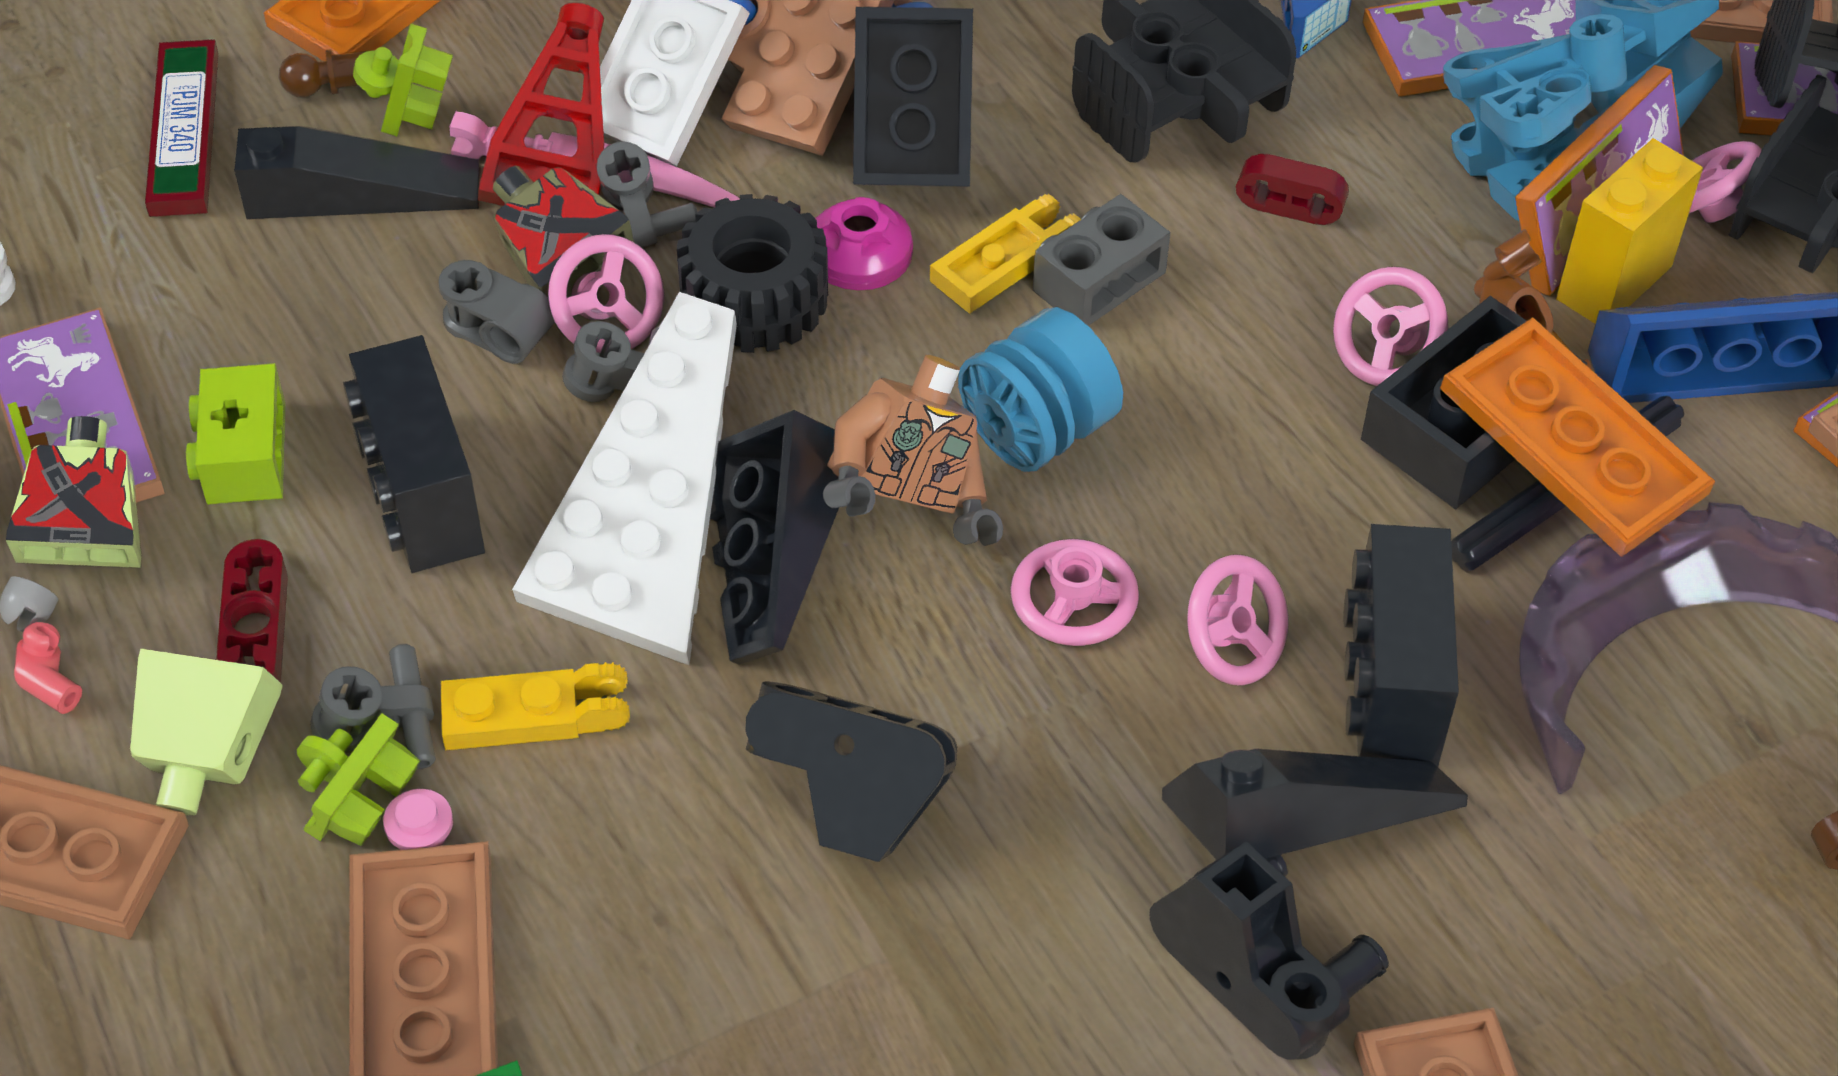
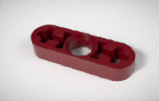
M264 539L243 541L234 546L225 558L216 660L246 664L244 656L253 657L256 666L264 667L281 683L288 575L280 549L270 541ZM265 566L259 571L258 585L260 591L251 590L247 576L252 575L254 567ZM259 613L270 618L266 627L258 632L245 634L235 630L237 622L246 615Z

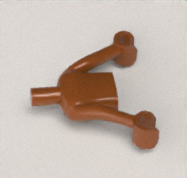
M1524 229L1495 248L1497 260L1491 262L1485 268L1483 277L1479 278L1474 285V292L1480 298V303L1489 296H1492L1526 321L1534 318L1568 348L1553 330V316L1543 295L1533 286L1519 278L1542 262L1539 255L1531 248L1529 244L1531 238L1527 230ZM1584 359L1587 362V366L1593 370L1589 360Z

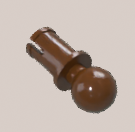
M332 49L326 50V61L318 62L308 54L296 53L290 55L282 62L279 68L280 83L289 94L295 97L314 95L321 88L322 84L329 83L332 94H339V88L359 86L353 77V69L359 55L366 51L334 55Z

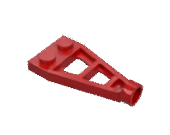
M568 3L561 7L555 29L491 138L478 189V201L504 206V201L493 191V185L501 173L513 166H519L533 182L537 181L552 168H563L596 194L600 195L601 182L597 173V161L604 150L599 41L604 24V16L596 8L583 3ZM554 68L583 74V92L580 102L544 94V89ZM546 116L573 122L577 131L576 153L570 157L526 147L524 143L525 137L537 118Z

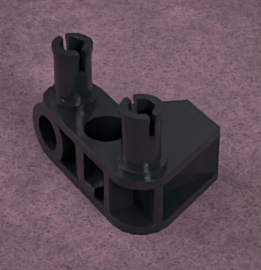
M770 681L762 682L758 700L751 706L746 716L745 732L748 738L746 746L748 752L807 771L819 845L876 862H880L894 852L951 778L956 767L958 747L955 738L949 732L932 723L789 684ZM842 735H848L853 739L854 749L851 753H845L840 749L839 739Z
M1245 841L1198 871L1186 883L1155 902L1150 908V922L1154 933L1165 949L1268 1049L1277 1056L1287 1060L1307 1059L1318 1054L1326 1044L1329 1033L1347 1019L1350 1012V998L1375 978L1381 977L1387 972L1386 969L1389 967L1388 958L1383 948L1374 939L1362 934L1356 936L1349 945L1324 964L1319 962L1302 946L1293 885L1285 877L1288 874V869L1282 855L1265 859Z

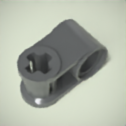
M460 260L451 263L442 270L439 276V291L443 299L447 301L443 310V322L447 331L457 338L467 340L492 352L503 361L512 364L521 363L555 323L549 306V298L542 291L534 286L521 284L491 270L480 262Z

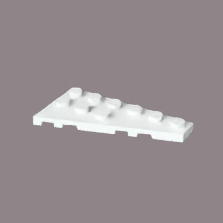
M681 292L678 293L512 590L516 602L681 663L690 664L692 649L691 633L694 614H697L699 599L698 583L702 556L705 555L716 477L715 461L718 441H721L723 427L722 411L726 386L729 384L737 327L734 310Z

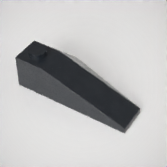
M287 126L238 129L234 172L246 219L479 209L480 164L478 159L313 127Z
M796 410L789 411L718 441L715 461L716 477L710 519L717 522L720 541L712 547L714 564L723 567L725 570L727 587L722 593L720 602L729 660L738 665L784 649L839 508L828 506L823 498L826 485L831 481L839 480V476L834 474L833 470L827 466L834 452L835 429Z
M1257 748L1252 750H1235L1226 753L1220 758L1195 763L1162 788V800L1216 860L1245 841L1266 859L1467 806L1468 795L1433 762Z

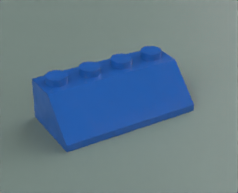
M1838 292L1800 293L1790 296L1752 299L1738 298L1726 301L1599 310L1588 353L1595 373L1628 403L1654 401L1661 396H1670L1672 399L1834 387L1838 386Z

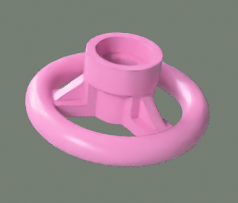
M1750 141L1733 142L1712 149L1691 160L1703 167L1689 213L1699 210L1705 222L1708 223L1722 220L1737 211V204L1743 194L1741 186L1747 181L1753 163L1760 156L1761 148ZM1744 158L1736 168L1727 169L1729 161Z
M601 234L576 242L562 254L551 274L548 298L555 323L573 344L581 328L573 316L580 314L591 320L616 317L628 329L625 334L630 341L631 349L641 344L656 327L663 309L664 288L655 262L644 249L626 238ZM604 253L601 271L582 275L573 286L572 296L567 297L568 281L575 267L588 256ZM624 257L638 269L645 284L646 302L642 314L625 299V290L620 282ZM601 284L609 291V301L605 306L600 304L597 299V289ZM600 339L598 341L596 347L597 353L601 352V349L605 342L604 339Z
M1403 267L1377 269L1359 278L1343 295L1334 319L1333 333L1335 346L1341 361L1353 375L1370 385L1378 386L1399 369H1392L1396 354H1413L1425 343L1424 349L1448 330V315L1439 291L1420 273ZM1386 285H1400L1414 291L1424 303L1413 308L1401 305L1386 308L1379 304L1369 293ZM1356 310L1372 323V334L1377 340L1371 365L1363 360L1353 343L1352 321ZM1398 319L1400 329L1391 338L1389 333L1390 326L1394 320ZM1427 323H1429V334H1428V337H1427V333H1428Z
M1066 539L1045 544L1032 551L1021 561L1012 579L1011 598L1018 617L1035 634L1062 645L1085 646L1105 641L1118 634L1127 626L1136 611L1139 590L1132 569L1117 553L1095 542ZM1042 567H1045L1049 573L1052 587L1055 589V601L1044 616L1036 609L1030 596L1031 581ZM1103 567L1112 574L1117 582H1110L1102 577ZM1091 603L1117 604L1115 610L1107 618L1096 624L1082 627L1065 626L1074 610H1082Z
M1229 555L1214 561L1202 572L1194 585L1188 605L1187 622L1192 648L1206 671L1219 681L1230 685L1238 686L1254 683L1272 670L1279 660L1286 643L1288 611L1280 584L1264 564L1249 556ZM1232 575V582L1225 593L1222 595H1212L1216 586L1224 578ZM1253 582L1257 584L1266 601L1269 617L1267 635L1256 624V615L1251 606ZM1242 643L1249 648L1256 658L1243 666L1231 665L1219 656L1214 647Z

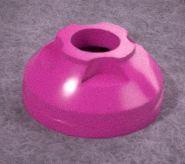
M856 197L855 199L839 202L825 209L816 217L817 228L823 229L826 236L828 283L843 289L872 290L897 280L909 267L913 255L910 227L906 219L888 205L870 198ZM854 216H867L873 219L876 225L869 230L858 232L848 229L843 223Z

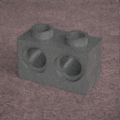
M1119 194L1103 206L1094 207L1089 210L1079 222L1061 234L1048 237L1035 250L1033 291L1053 308L1059 307L1073 313L1089 326L1166 273L1171 232L1125 196Z

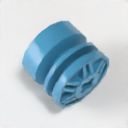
M1059 307L1043 309L1014 328L1007 339L994 341L984 352L976 353L967 359L961 366L958 374V388L963 406L976 416L977 432L989 448L1003 461L1023 472L1039 470L1048 464L1054 456L1064 453L1074 442V439L1087 437L1112 420L1122 409L1124 392L1119 372L1107 348L1088 325L1075 314Z

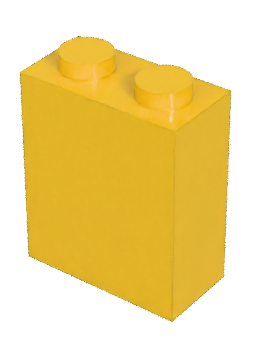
M1652 138L1582 202L1556 300L1596 324L1599 310H1611L1632 305L1672 267L1703 167Z

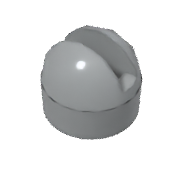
M12 576L0 597V615L2 620L8 625L19 616L17 630L24 632V629L32 623H45L50 618L59 599L50 590L33 581Z

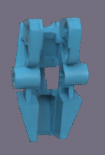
M1575 0L1576 21L1570 26L1569 34L1506 47L1472 50L1453 57L1443 66L1444 82L1452 96L1468 106L1475 118L1474 122L1466 123L1452 133L1451 142L1454 155L1470 176H1487L1491 197L1513 219L1519 221L1515 196L1654 65L1672 69L1679 125L1681 128L1723 74L1722 58L1693 39L1690 33L1691 30L1719 9V0ZM1591 102L1598 111V114L1583 123L1579 129L1574 128L1575 116Z

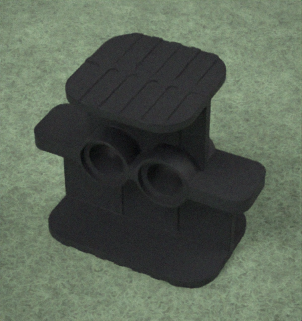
M1103 0L1102 27L1106 35L1114 43L1107 45L1097 35L1087 33L1079 37L1075 44L1074 65L1072 67V96L1079 116L1106 143H1109L1118 154L1125 157L1128 162L1134 163L1147 157L1151 132L1179 117L1189 120L1201 119L1228 143L1241 139L1246 135L1249 105L1258 101L1263 107L1272 112L1285 108L1290 99L1292 81L1294 80L1293 74L1296 62L1295 39L1290 29L1288 30L1284 25V22L1279 17L1273 15L1266 6L1264 7L1260 4L1259 0H1147L1141 4L1135 0Z
M1773 0L1771 9L1768 11L1767 22L1755 58L1754 69L1755 76L1772 107L1782 108L1784 106L1799 64L1824 68L1836 73L1834 82L1838 85V24L1812 19L1814 0Z
M1819 74L1816 75L1815 79H1812L1808 89L1804 90L1800 100L1796 101L1792 111L1788 112L1784 122L1780 123L1776 133L1772 134L1768 144L1764 145L1760 156L1753 163L1742 197L1737 204V212L1729 233L1730 237L1738 240L1753 219L1756 218L1807 241L1798 267L1812 274L1830 248H1838V114L1819 106L1827 82V78Z

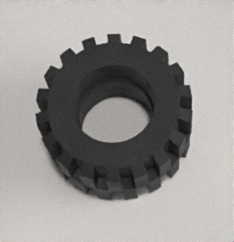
M753 194L740 195V200L735 201L724 198L715 201L716 208L709 209L704 207L695 214L696 222L686 223L682 229V239H679L677 242L680 292L734 310L737 322L734 346H740L741 352L754 353V348L765 347L767 352L780 349L779 343L786 341L792 345L801 340L802 330L812 332L819 324V315L825 314L828 296L826 236L823 229L817 228L816 218L810 212L801 214L800 205L791 201L784 204L779 203L778 197L765 195L763 199L753 198Z

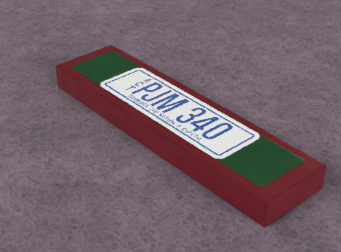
M215 39L159 43L145 205L149 217L208 213L219 56Z

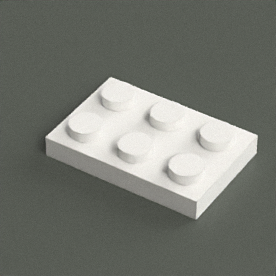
M632 0L600 65L604 136L617 142L634 143L641 147L646 154L677 167L750 13L742 5L729 0Z

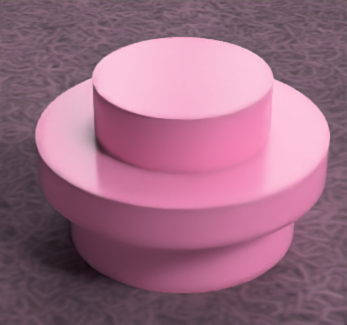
M414 789L398 795L390 802L383 816V825L388 840L400 850L442 846L449 836L453 826V815L448 801L442 795L428 789Z

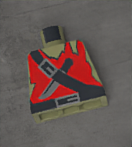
M513 166L501 173L494 182L493 191L505 203L493 216L499 237L527 284L539 289L547 297L549 281L557 261L576 242L601 234L616 235L634 242L629 219L563 168H552L537 181L533 182L519 166ZM604 253L588 256L575 267L568 281L567 297L572 296L573 286L582 275L601 271Z

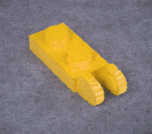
M1044 194L1038 200H1033L1020 210L1017 208L1013 209L931 264L930 282L971 314L1034 271L1035 250L1048 237L1061 234L1079 222L1081 218L1074 213L1073 215L1069 214L1064 219H1060L1048 227L1057 218L1056 216L1061 206H1059L1060 202L1050 194Z
M605 662L604 664H585L575 672L573 669L441 681L442 738L445 751L579 738L578 734L604 732L607 729L611 731L613 729H620V727L629 723V705H627V701H623V698L618 699L616 696H610L617 695V693L623 692V689L627 688V671L620 664L616 665L614 662L611 664ZM586 699L577 705V700Z

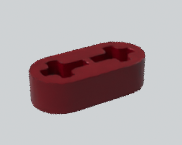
M1271 154L1252 155L1245 160L1235 186L1239 199L1252 209L1317 225H1327L1337 221L1343 212L1349 194L1348 183L1338 172L1329 168ZM1261 180L1268 182V185L1262 184ZM1317 194H1321V195H1323V196H1325V197H1324V199H1323V198L1317 197L1316 195H1317Z

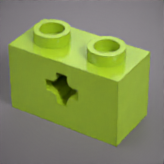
M275 363L200 369L199 395H190L189 397L190 424L192 431L197 432V441L187 443L186 462L190 480H200L207 504L283 498L286 403Z

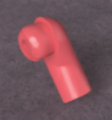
M32 623L24 629L23 639L17 644L14 667L15 681L23 690L59 713H69L80 701L82 688L59 673L61 651L58 644L60 634L53 625L48 623Z

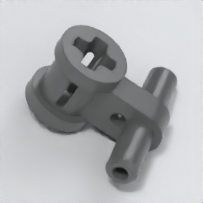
M616 142L601 152L597 161V173L604 198L615 208L622 210L629 219L634 243L641 248L658 243L656 237L680 231L687 222H696L695 214L697 209L692 203L649 214L646 203L653 194L654 183L650 172L648 156L641 147L631 142ZM629 170L633 180L622 183L618 173Z
M602 321L587 323L580 328L574 342L575 354L567 360L562 374L564 385L570 393L581 400L589 402L603 401L609 398L615 389L625 390L645 353L631 350L627 335L617 326ZM659 327L654 328L651 331L649 345L653 340L655 334L657 333ZM600 339H604L605 342L603 344L601 352L597 353L596 347L598 341ZM592 371H596L597 377L594 384H588Z
M400 644L393 647L389 652L395 685L381 686L379 681L370 672L352 666L335 669L327 675L320 690V701L315 706L310 721L313 736L329 740L336 729L346 731L348 725L352 726L349 734L352 736L353 741L345 752L353 751L381 713L398 723V728H403L406 748L420 760L417 769L428 768L435 762L436 757L429 721L434 717L432 699L429 688L422 685L416 651L413 646ZM348 684L345 694L340 693L342 686Z

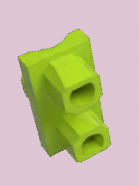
M410 24L403 53L399 60L392 55L389 49L379 47L376 50L364 52L355 61L353 77L356 83L366 91L367 95L372 98H379L382 95L390 94L381 128L383 133L398 136L402 120L433 129L443 94L438 91L443 92L453 54L424 46L427 28Z
M381 713L349 757L344 752L352 743L353 738L342 729H336L329 740L318 736H307L297 748V755L307 769L298 779L299 785L309 792H315L323 780L329 782L312 805L311 811L313 816L307 822L303 831L319 841L331 830L338 836L362 846L381 820L385 809L358 792L360 787L368 778L397 797L411 780L420 763V760L393 739L399 725L398 723Z

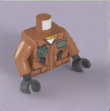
M925 355L913 386L880 378L873 383L868 394L837 419L834 434V452L827 466L833 470L834 474L839 476V480L831 481L824 489L823 498L828 506L831 508L847 506L846 512L850 517L869 513L875 504L876 495L954 514L958 506L964 510V514L959 516L953 525V534L958 542L964 545L976 543L978 541L976 526L979 528L980 542L984 546L997 543L1001 539L1003 524L999 515L993 510L982 509L981 506L987 501L980 460L976 416L949 397L960 371L958 366L942 358Z

